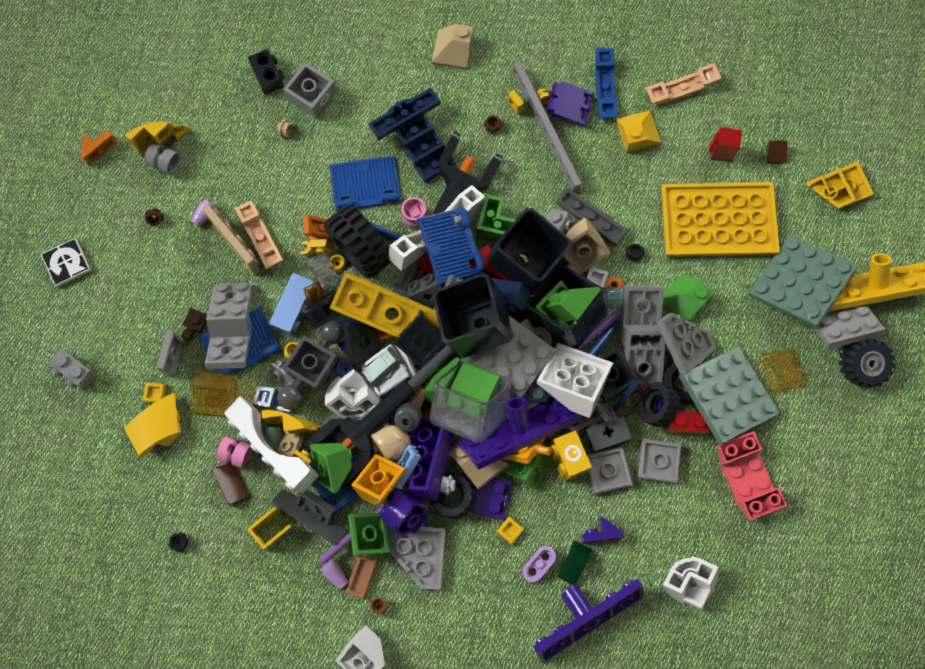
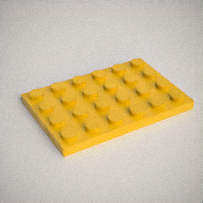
M773 182L661 185L665 257L776 255L780 253Z

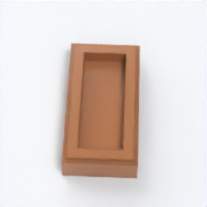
M358 557L345 593L365 599L378 560L370 557Z

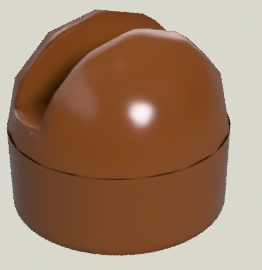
M376 597L371 601L370 608L375 614L381 615L387 610V602L381 597ZM384 603V606H382L378 611H376V609Z

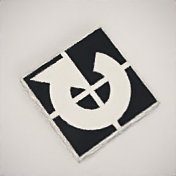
M76 238L41 254L51 279L57 288L91 272L90 266Z

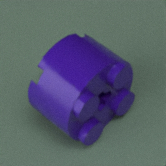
M397 490L393 493L392 499L380 511V516L383 522L398 536L407 538L409 537L407 534L410 532L415 534L425 523L428 516L426 514L428 506L410 491Z

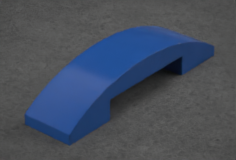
M596 48L595 83L599 119L617 118L614 49Z

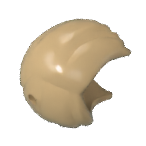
M395 425L384 427L371 435L379 447L378 451L381 457L391 462L400 460L407 446L411 445L409 434Z

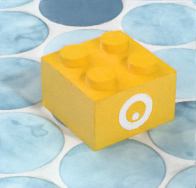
M576 430L553 439L551 455L553 460L557 459L559 464L557 470L561 478H565L567 482L590 471L592 466Z

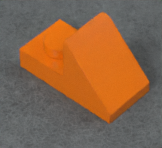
M108 130L99 134L94 141L83 133L81 157L90 166L114 146L117 141Z
M311 215L303 217L304 235L309 236L310 240L327 239L332 241L324 228L327 219Z

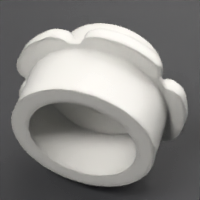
M452 475L449 477L443 476L441 482V492L449 495L455 491L456 480H453Z

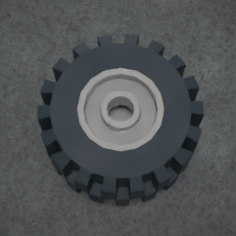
M871 338L851 343L849 346H844L842 348L844 353L839 355V357H842V360L838 361L839 365L842 366L840 372L845 374L843 377L850 380L849 382L866 388H875V386L883 385L882 381L887 382L889 375H893L894 372L891 370L896 365L893 363V360H896L895 355H891L892 349L888 348V345L885 342H881V340Z

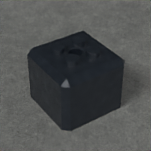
M526 208L496 242L487 256L488 264L507 280L522 282L531 290L530 294H532L571 247V240L533 208ZM519 255H525L528 258V262H521Z
M559 264L554 266L528 297L526 308L534 327L545 328L556 341L568 347L578 349L608 313L601 289L580 318L566 328L535 310L534 307L560 280L569 289L599 287L601 289V286L567 266Z
M484 273L437 289L433 294L442 341L458 356L466 358L509 343L513 338L503 292L489 275ZM485 320V325L482 328H477V323Z

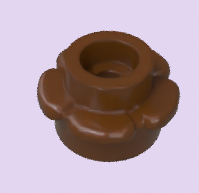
M492 115L484 121V126L487 132L497 133L501 129L502 122L497 116Z
M157 208L148 209L145 212V220L151 226L159 225L164 219L163 214Z

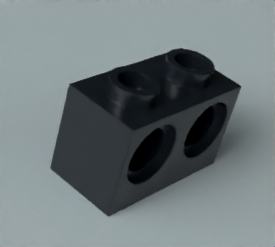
M268 49L248 57L264 95L284 87L282 80L285 78L281 69L277 70L275 66L278 63L274 54L270 55Z
M336 290L330 291L302 310V313L313 328H319L340 314V312L330 309L337 292Z

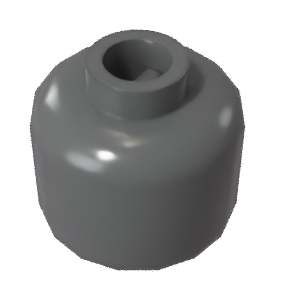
M406 403L398 408L394 422L404 432H411L419 426L422 413L416 405Z

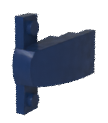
M432 88L427 89L412 99L409 98L397 102L386 114L368 123L369 128L378 141L393 132L396 133L405 153L424 183L440 175L437 163L445 149V144L435 133L434 127L424 117V114L441 105V101ZM452 156L447 164L448 166L456 165Z

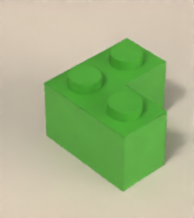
M486 194L477 226L478 237L498 241L516 219L501 216L504 198Z

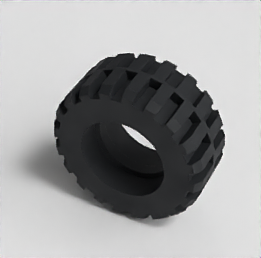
M345 205L326 220L324 228L347 261L364 278H373L391 263L388 259V245L375 227L357 208L352 205Z

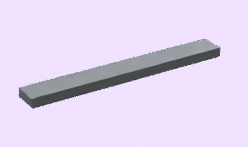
M520 60L513 64V73L572 191L576 193L580 191L582 183Z

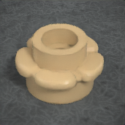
M287 120L279 122L277 132L280 137L290 136L292 123H289Z

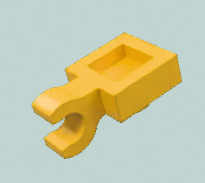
M327 239L310 240V242L303 241L302 245L307 247V250L300 251V254L305 257L311 256L314 252L318 255H327V253H335L336 246Z

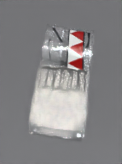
M328 254L314 256L304 263L306 269L312 271L316 279V286L321 292L327 293L338 285V277Z

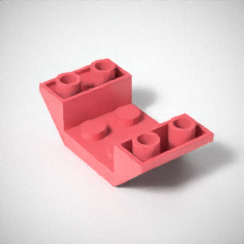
M754 431L717 445L723 474L736 504L749 521L787 506L780 488H774L759 455V451L762 448Z

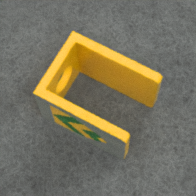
M276 506L247 529L265 551L271 550L295 530L289 524L266 544L257 534L261 527L281 512Z

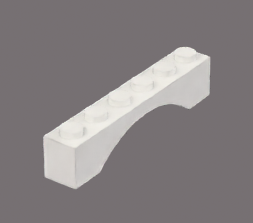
M471 185L460 193L445 211L465 208L471 219L482 211L485 196ZM461 216L454 217L457 225L463 224ZM421 230L403 235L390 245L388 259L401 271L427 252Z
M239 396L224 414L229 418L227 422L233 428L240 430L238 434L244 440L251 442L250 447L255 452H260L263 455L261 459L267 465H272L275 468L273 472L281 479L284 478L287 481L285 485L290 490L304 493L319 476L307 462L299 457L279 455L271 448L263 434L261 413L249 401Z

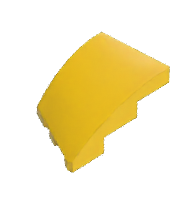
M153 122L139 126L125 136L135 151L142 156L152 143L155 142L163 146L172 137L178 141L190 129L187 126L169 122Z
M858 161L806 183L809 188L838 209L874 195Z
M176 393L169 394L147 407L124 428L139 456L145 457L156 444L169 447L181 434L179 411L176 410V399H178Z
M262 410V419L268 425L283 424L284 432L287 435L302 432L314 435L323 427L315 422L283 412Z

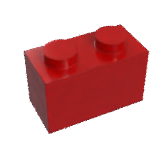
M720 127L717 134H713L712 141L709 143L708 152H711L710 159L733 162L741 147L742 130Z
M678 411V414L675 416L676 418L669 425H666V434L706 436L710 432V428L700 412Z

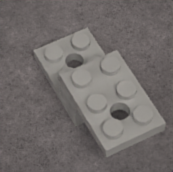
M252 283L214 284L206 318L210 335L205 359L206 369L246 368L252 334L249 316L253 292Z
M624 285L620 342L625 347L624 359L639 380L648 384L655 381L662 383L666 342L657 322L662 318L664 287ZM647 301L645 309H638L639 302ZM643 363H647L648 369L644 372H640L639 366Z

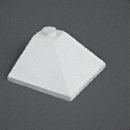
M558 343L555 347V352L539 376L537 384L570 411L590 418L613 363Z

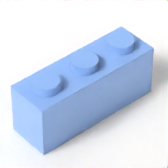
M292 273L269 322L272 329L292 337L295 332L299 331L301 326L300 320L304 315L302 310L309 306L310 298L313 299L317 291L313 280Z

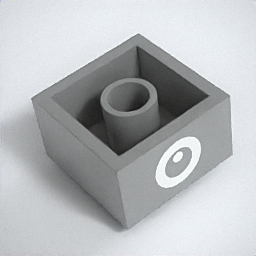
M304 62L283 89L288 101L314 118L317 117L337 91L334 80Z

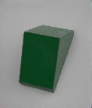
M574 540L557 577L571 585H576L586 567L592 549Z

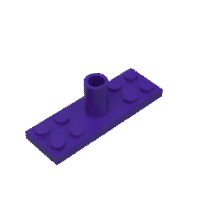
M513 397L506 402L508 419L459 441V447L477 469L480 470L582 420V415L570 411L554 397L548 399L547 402L537 404L527 410L524 398Z
M639 579L626 582L622 586L623 589L617 593L615 591L609 593L605 597L606 600L595 607L591 606L578 585H573L561 594V598L575 617V620L566 626H558L549 637L544 636L536 641V645L533 647L540 662L544 663L644 598L643 585Z

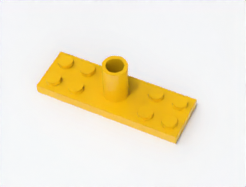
M883 253L874 254L871 257L869 272L854 275L829 312L925 294V262L890 268L892 261L890 256Z
M345 272L330 306V309L395 337L418 313L440 331L436 310L349 272ZM389 308H395L397 310L390 311Z

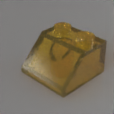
M197 370L191 384L194 414L227 417L224 413L236 401V374Z

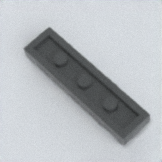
M568 187L556 200L558 206L579 221L586 218L598 231L599 235L614 246L627 233V229Z

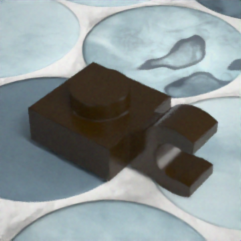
M190 308L182 324L186 327L181 334L183 341L191 343L195 332L202 333L207 323V314Z

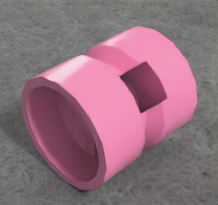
M408 198L402 204L403 221L407 227L419 229L417 218L427 216L425 203L419 198Z
M225 436L218 447L216 460L227 464L232 462L233 466L244 469L251 457V444L242 441L237 443L236 439Z

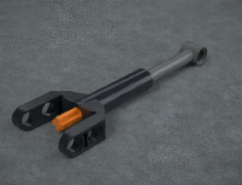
M454 131L437 163L446 188L432 214L444 212L456 197L471 185L479 192L486 190L503 156L496 153L492 157L480 182L477 181V178L469 175L476 162L473 157L466 156L460 169L447 165L460 140L461 134ZM419 258L410 264L400 285L395 284L392 292L407 298L408 286L411 282L415 281L420 271V267L417 264Z
M446 345L408 382L402 381L361 420L330 419L305 443L304 447L311 453L310 445L326 444L342 430L348 438L341 444L349 448L350 451L357 446L364 453L352 464L351 470L341 485L343 490L347 489L374 457L373 438L371 435L381 429L396 414L401 405L408 403L415 397V390L455 352Z

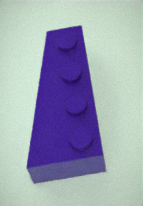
M422 417L419 426L414 431H411L412 445L416 447L415 450L418 451L421 458L410 475L409 489L420 500H438L442 478L445 473L456 429L447 417Z

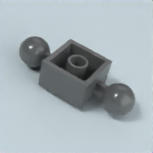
M329 320L321 326V340L319 343L303 335L282 367L288 375L295 378L291 385L282 387L278 392L277 400L282 408L293 410L299 407L303 399L301 390L305 385L319 393L339 361L338 356L328 350L331 344L339 343L344 337L343 325L339 321Z

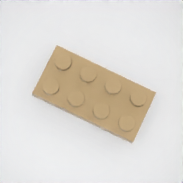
M208 204L201 209L210 223L254 275L260 272L257 266L259 261L254 253L245 246L239 235L234 233L229 223L223 220L219 211L215 207L211 209Z

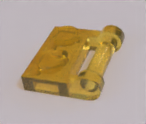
M792 347L758 356L767 374L771 393L804 384ZM772 359H774L782 384L777 382L770 362Z

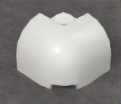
M354 369L344 377L338 376L335 378L325 395V406L342 419L359 418L361 420L381 401L366 378H363Z
M693 556L692 558L682 559L679 562L676 561L663 583V588L668 595L680 603L684 604L685 602L702 611L709 595L712 594L715 588L719 567Z

